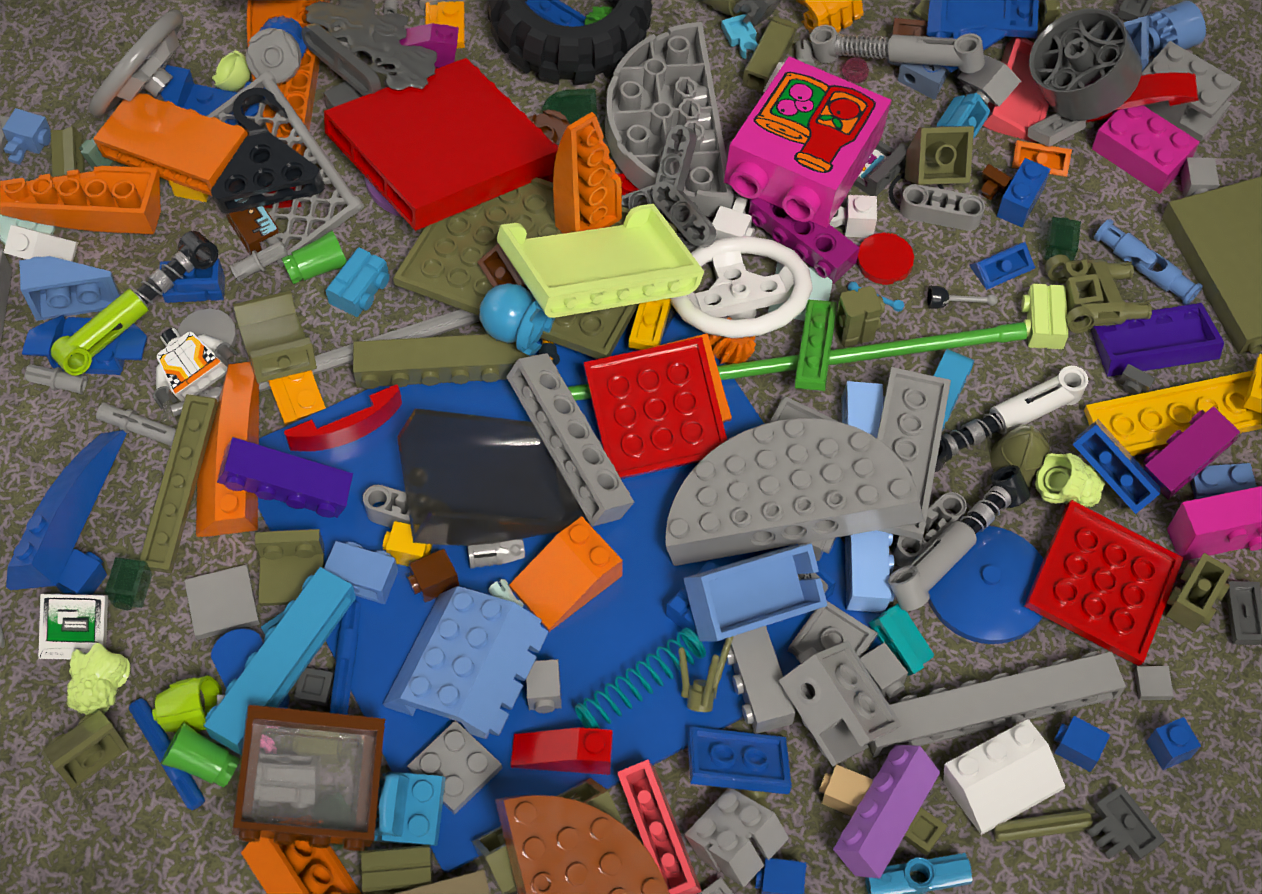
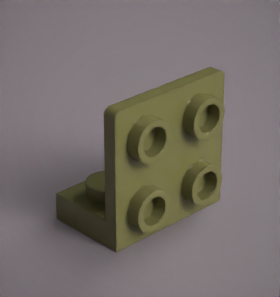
M320 529L255 532V546L260 556L258 602L260 606L288 605L290 601L298 598L302 592L305 580L310 575H314L320 567L324 569L325 545Z

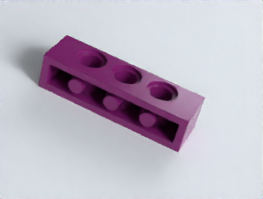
M760 198L750 201L749 215L752 216L753 224L766 230L776 242L794 250L803 261L815 269L820 277H828L834 284L856 264L860 247L830 224L825 228L812 221H797L791 218L784 209Z

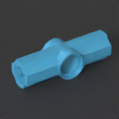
M965 853L933 859L916 857L908 863L887 866L880 879L865 877V884L868 894H926L929 891L970 885L972 883V870ZM919 871L923 873L926 877V882H914L910 877V872Z

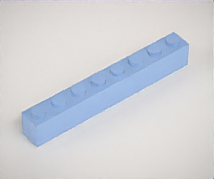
M847 381L841 397L842 423L859 428L877 438L885 396H883V384ZM875 530L845 536L846 610L883 613L888 603L894 601L895 595L888 583V578L894 568V556L889 554V546L892 544L893 534Z

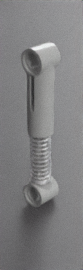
M831 25L818 26L810 33L815 58L821 63L833 62L842 55L850 57L853 55L854 57L889 58L890 62L954 66L964 73L977 72L985 65L982 39L977 34L972 33L964 34L959 38L892 35L889 40L887 37L879 39L878 36L876 38L867 36L865 39L864 35L862 37L859 35L857 37L855 35L852 37L851 35H843L836 32V29Z

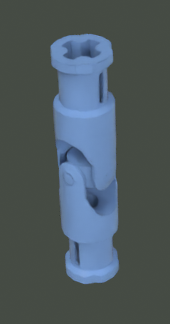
M1106 220L1098 229L1094 240L1097 242L1102 241L1112 248L1113 253L1124 262L1131 261V265L1135 266L1140 273L1166 292L1171 291L1182 299V304L1189 305L1201 291L1203 285L1200 283L1195 284L1182 274L1183 271L1157 252L1148 249L1142 241L1131 233L1126 234L1113 225V220ZM1156 262L1160 264L1163 269L1162 271H1152Z

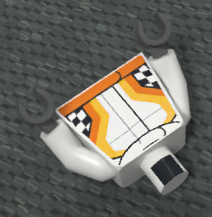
M175 328L166 330L160 337L166 348L157 354L159 364L156 367L154 400L163 409L166 401L177 402L175 396L182 402L185 401L186 394L198 395L226 375L227 365L229 364L227 359L231 355L237 356L239 353L229 343L205 334L196 336L190 331L180 336Z

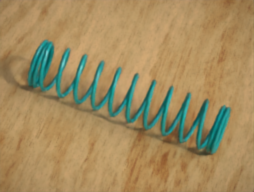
M684 628L682 632H678L677 641L668 639L667 648L657 647V656L650 653L647 654V664L637 661L636 671L628 668L625 673L626 678L619 675L616 676V686L606 683L605 693L598 690L595 691V701L585 698L584 705L582 703L575 705L576 714L586 728L601 729L588 710L586 701L594 704L605 721L611 724L609 716L599 704L598 693L604 696L616 714L622 717L621 711L610 698L607 686L614 688L626 706L632 709V704L619 687V678L625 681L636 698L643 702L641 694L629 679V671L636 674L645 689L650 694H653L651 686L640 673L639 664H643L649 669L659 686H664L659 675L651 668L650 656L659 661L662 669L670 679H674V675L669 667L661 660L659 650L663 649L666 651L675 666L681 671L680 662L671 652L669 645L670 642H674L679 648L684 647L680 642V635H682L688 649L700 659L706 657L705 647L699 641V637L691 629ZM685 648L687 661L694 665L692 656Z

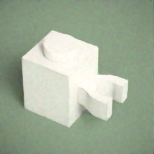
M848 195L846 208L840 206L835 214L836 217H833L829 224L834 228L845 225L846 237L867 238L874 234L877 222V196Z
M737 196L732 209L723 206L719 207L712 222L716 229V240L754 236L755 229L751 228L752 216L746 214L747 209L745 208L748 199Z

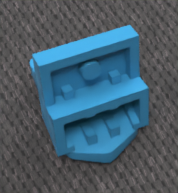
M399 772L383 773L379 780L374 841L438 846L446 777Z

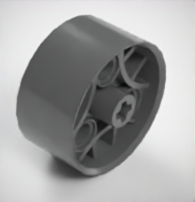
M1099 8L1080 9L1059 17L1040 33L1033 44L1029 57L1031 75L1054 112L1071 120H1090L1111 113L1133 94L1142 75L1140 55L1125 25L1115 14Z

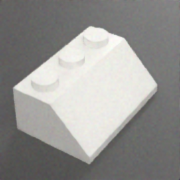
M1029 719L945 763L943 783L981 835L995 828L996 825L1006 822L1065 789L1064 781L1048 743Z

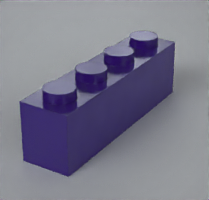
M232 437L224 451L217 483L223 484L233 491L244 490L254 493L257 497L264 500L275 499L285 502L291 508L309 509L322 517L338 518L346 508L353 473Z

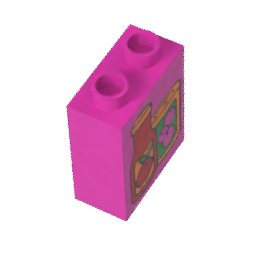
M789 56L730 143L724 183L732 186L739 195L745 198H760L784 209L791 218L797 221H812L827 228L881 140L892 100Z

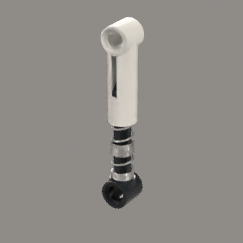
M1077 366L1064 367L1058 376L992 407L989 414H985L983 419H974L962 425L961 430H952L950 435L947 433L941 435L935 472L941 470L945 462L951 460L953 456L958 454L959 450L965 447L969 449V445L975 446L984 442L987 436L991 438L995 432L1005 435L1010 430L1024 426L1064 405L1078 403L1088 384L1086 372Z

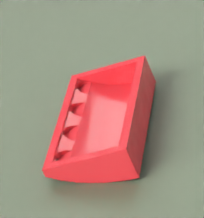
M1013 37L1005 47L1001 62L1005 63L1021 82L1000 106L991 102L988 103L990 115L983 126L997 133L1037 142L1028 138V127L1046 118L1049 104L1032 77L1029 68V57L1034 42L1022 37Z

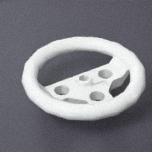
M743 236L721 238L714 241L709 247H697L692 251L691 254L701 267L707 262H713L716 282L709 290L698 293L692 292L685 296L670 299L672 306L683 321L702 332L727 338L761 336L786 326L805 309L813 288L809 267L794 250L774 240ZM741 254L769 257L784 265L779 274L764 277L746 271ZM784 303L777 310L755 318L757 314L756 309ZM728 316V317L732 318L733 320H731V319H725V318H721V317Z

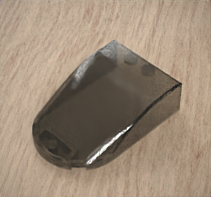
M415 408L397 436L413 543L459 546L494 544L560 532L581 516L585 517L583 510L532 422Z

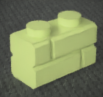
M1030 285L1028 294L1023 295L1021 303L1022 312H1027V319H1024L1023 322L1027 327L1028 347L1064 349L1068 339L1066 287L1064 285Z

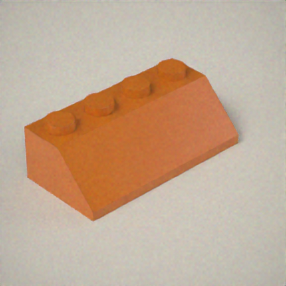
M310 815L277 823V825L318 828ZM260 837V841L249 842L241 852L267 894H362L331 846L329 848H315L309 846L308 841L295 840L294 845H280L274 843V838Z

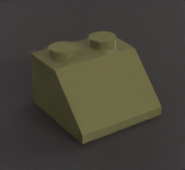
M974 126L919 127L906 151L905 179L917 185L970 183Z
M99 710L95 714H89L82 718L78 726L68 733L55 737L43 751L54 768L73 790L129 749L110 721Z

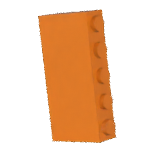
M139 93L131 101L123 99L93 140L105 158L130 167L158 168L160 178L212 196L211 189L246 136H248V133L239 125L233 126L222 122L216 117L210 118L199 114L193 109L187 110L176 106L170 101L164 102L153 98L147 93Z

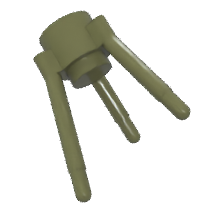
M733 636L726 638L720 658L716 654L713 655L707 680H694L693 685H690L685 648H679V662L683 685L681 696L688 698L687 707L690 710L697 712H710L713 710L718 684L731 648Z

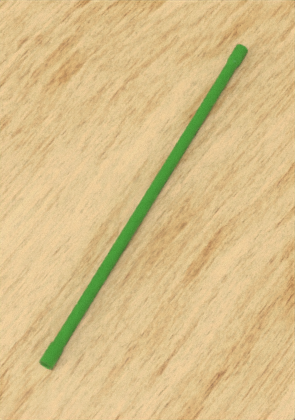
M1024 322L999 325L994 328L831 350L829 365L993 342L1004 343L1026 340L1027 327ZM799 355L717 366L721 380L797 370ZM588 384L568 387L575 401L591 399Z

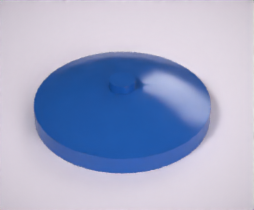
M988 526L983 532L976 534V544L928 591L930 594L928 602L937 618L955 634L973 642L1002 644L1015 641L1027 635L1043 618V616L1024 607L1044 559L1032 544L1018 534L1003 528Z

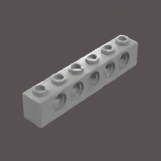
M548 353L518 359L508 373L507 379L589 523L593 527L621 519L633 505L634 501Z

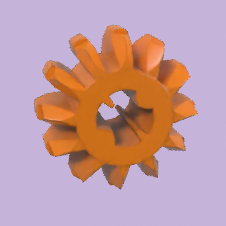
M708 334L714 358H718L720 364L724 362L727 364L747 362L748 358L755 351L756 343L754 340L756 336L727 338Z

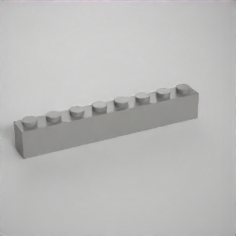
M1093 651L1085 654L1082 659L1074 661L1064 658L1044 668L1031 666L1022 670L1021 673L1011 676L1009 673H1001L992 677L990 681L979 683L977 680H972L962 684L957 689L939 688L930 692L928 696L917 698L916 695H910L901 698L898 703L890 704L891 709L902 725L869 743V747L873 757L889 754L895 745L923 746L1027 719L1030 720L1120 697L1126 685L1112 651L1103 654L1100 651Z

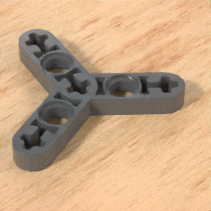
M676 125L668 133L655 184L623 195L622 207L632 209L638 206L637 204L641 197L646 196L648 204H654L660 213L663 212L691 244L706 248L711 246L716 240V229L683 192L697 137L693 129L683 125ZM679 136H686L685 142H679ZM674 150L683 152L682 156L675 154ZM678 159L680 169L676 174L671 175L669 171L670 163ZM665 190H669L668 195L672 200L677 201L673 204L671 201L665 200ZM687 206L690 211L689 218L685 222H681L679 212L683 207ZM695 225L698 228L704 229V239L699 238L700 233L695 228H692V226Z

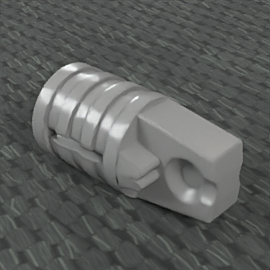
M494 537L467 541L470 569L502 565L525 558L524 543L521 537Z

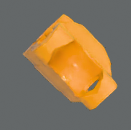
M796 0L799 4L809 9V11L803 14L804 20L802 23L810 33L821 25H831L836 29V32H840L841 27H849L853 24V20L860 19L864 15L862 0Z

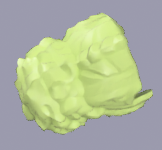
M1072 453L1047 454L1043 466L1037 471L1035 487L1043 500L1055 504L1065 502L1066 505L1073 500L1085 507H1093L1099 503L1105 485L1104 479L1092 465L1084 463L1080 457L1072 455Z
M101 643L94 644L87 654L82 653L79 649L73 651L69 669L72 679L67 685L68 707L86 716L95 714L99 710L105 714L116 701L117 689L125 684L129 677V660L122 654L111 653Z

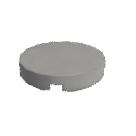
M267 28L260 30L250 39L248 51H246V61L249 70L255 78L266 71H271L276 78V84L288 82L296 75L301 65V51L298 42L291 34L281 29Z
M209 308L191 313L181 322L177 331L180 336L190 331L196 336L205 334L227 342L233 348L236 344V326L231 317L221 310Z

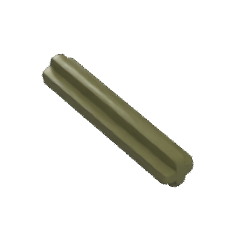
M1088 810L1010 820L996 825L993 828V835L996 842H1005L1088 830L1092 826V818Z

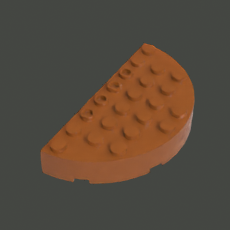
M519 795L495 800L518 894H669L660 869L649 851L630 830L609 814L577 800L558 796Z

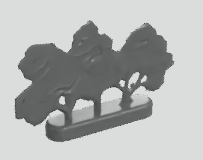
M339 0L340 5L318 1L306 7L308 11L306 21L311 24L302 28L301 34L305 45L362 95L373 94L380 90L381 83L376 72L386 74L387 85L394 90H402L411 86L423 89L428 84L427 78L435 74L436 67L434 63L437 61V52L421 46H403L399 43V40L406 37L407 30L404 26L408 23V16L396 13L375 15L376 3L373 0ZM320 25H323V26L329 28V29H328V32H327L323 27H321ZM336 26H341V29L338 31L334 30ZM345 37L350 45V49L345 47L336 38ZM357 51L367 52L372 56V64L367 65L354 53ZM381 58L382 62L376 63L375 60ZM382 64H393L396 68L384 70L385 68L383 66L380 68H378V66ZM396 72L397 74L395 76H391L388 73Z

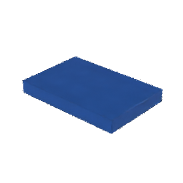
M689 727L687 737L690 784L789 795L792 784L786 737Z

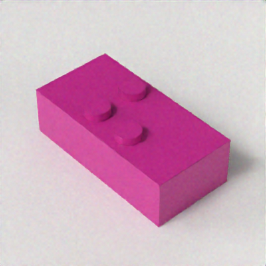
M1262 486L1182 502L1167 527L1176 554L1184 558L1183 561L1200 558L1203 553L1210 556L1248 547L1251 551L1262 549Z

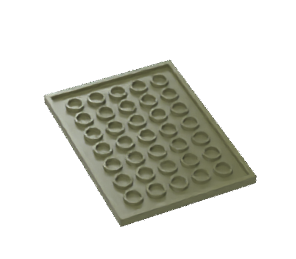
M536 177L532 180V183L426 226L394 275V285L479 315L480 304L487 292L493 287L477 261L498 244L497 235L500 225L520 223L527 232L526 239L563 234L555 226L553 183ZM622 207V219L612 226L623 225L631 209ZM669 223L675 233H678L677 227ZM639 303L556 317L550 332L543 331L540 338L597 359L610 357Z

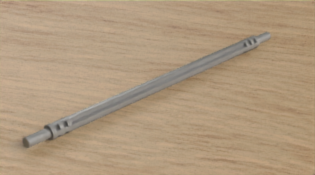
M460 309L363 341L433 337L479 322L480 319L479 315ZM353 344L316 355L317 369L311 370L313 375L352 363ZM268 381L259 383V392L271 389ZM222 386L200 392L199 396L216 398L218 402ZM184 401L170 405L174 416L181 415Z

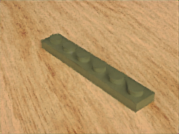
M186 394L138 565L141 569L172 574L219 404L216 398Z

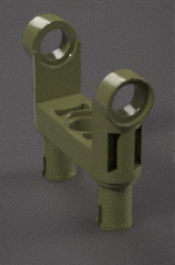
M1055 255L1047 260L1045 270L1050 280L1066 283L1068 278L1065 276L1064 270L1060 272H1053V270L1058 266L1064 265L1066 262H1071L1072 269L1079 272L1081 271L1079 268L1081 260H1070L1065 255ZM1104 259L1087 260L1088 271L1086 275L1098 274L1104 301L1103 303L1081 304L1080 307H1076L1068 312L1066 321L1072 332L1084 333L1093 326L1121 325L1126 320L1150 319L1152 315L1150 301L1125 302L1122 300L1114 280L1132 279L1134 268L1131 265V261L1108 263ZM1080 316H1087L1085 319L1079 322H1073L1076 318Z

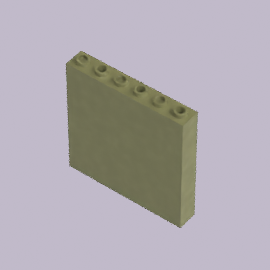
M1262 176L1168 202L1162 219L1198 283L1203 285V292L1238 354L1249 351L1251 354L1262 351Z

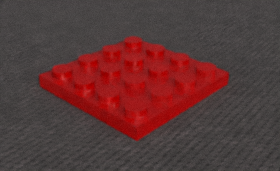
M702 337L584 362V370L602 448L621 479L698 463L716 447L727 441Z
M1071 500L1064 510L1024 607L1140 666L1145 661L1184 558Z

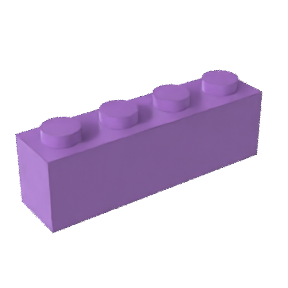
M895 745L833 848L854 876L880 879L939 776L940 771L921 746Z

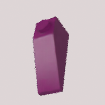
M435 23L407 28L406 37L399 40V43L403 46H421L437 52V61L434 65L440 68L455 61L459 27Z

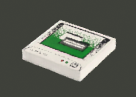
M41 594L38 659H71L72 652L76 649L87 654L96 643H101L106 648L108 595Z

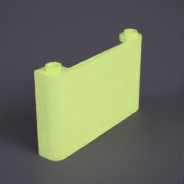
M654 204L633 207L628 212L624 224L619 226L526 239L527 232L520 223L500 225L497 235L498 244L546 316L550 318L685 296L698 288L705 272Z

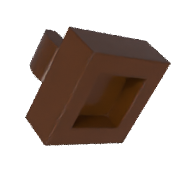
M988 163L982 171V180L985 184L981 188L983 192L981 195L990 201L998 191L1004 195L1012 178Z

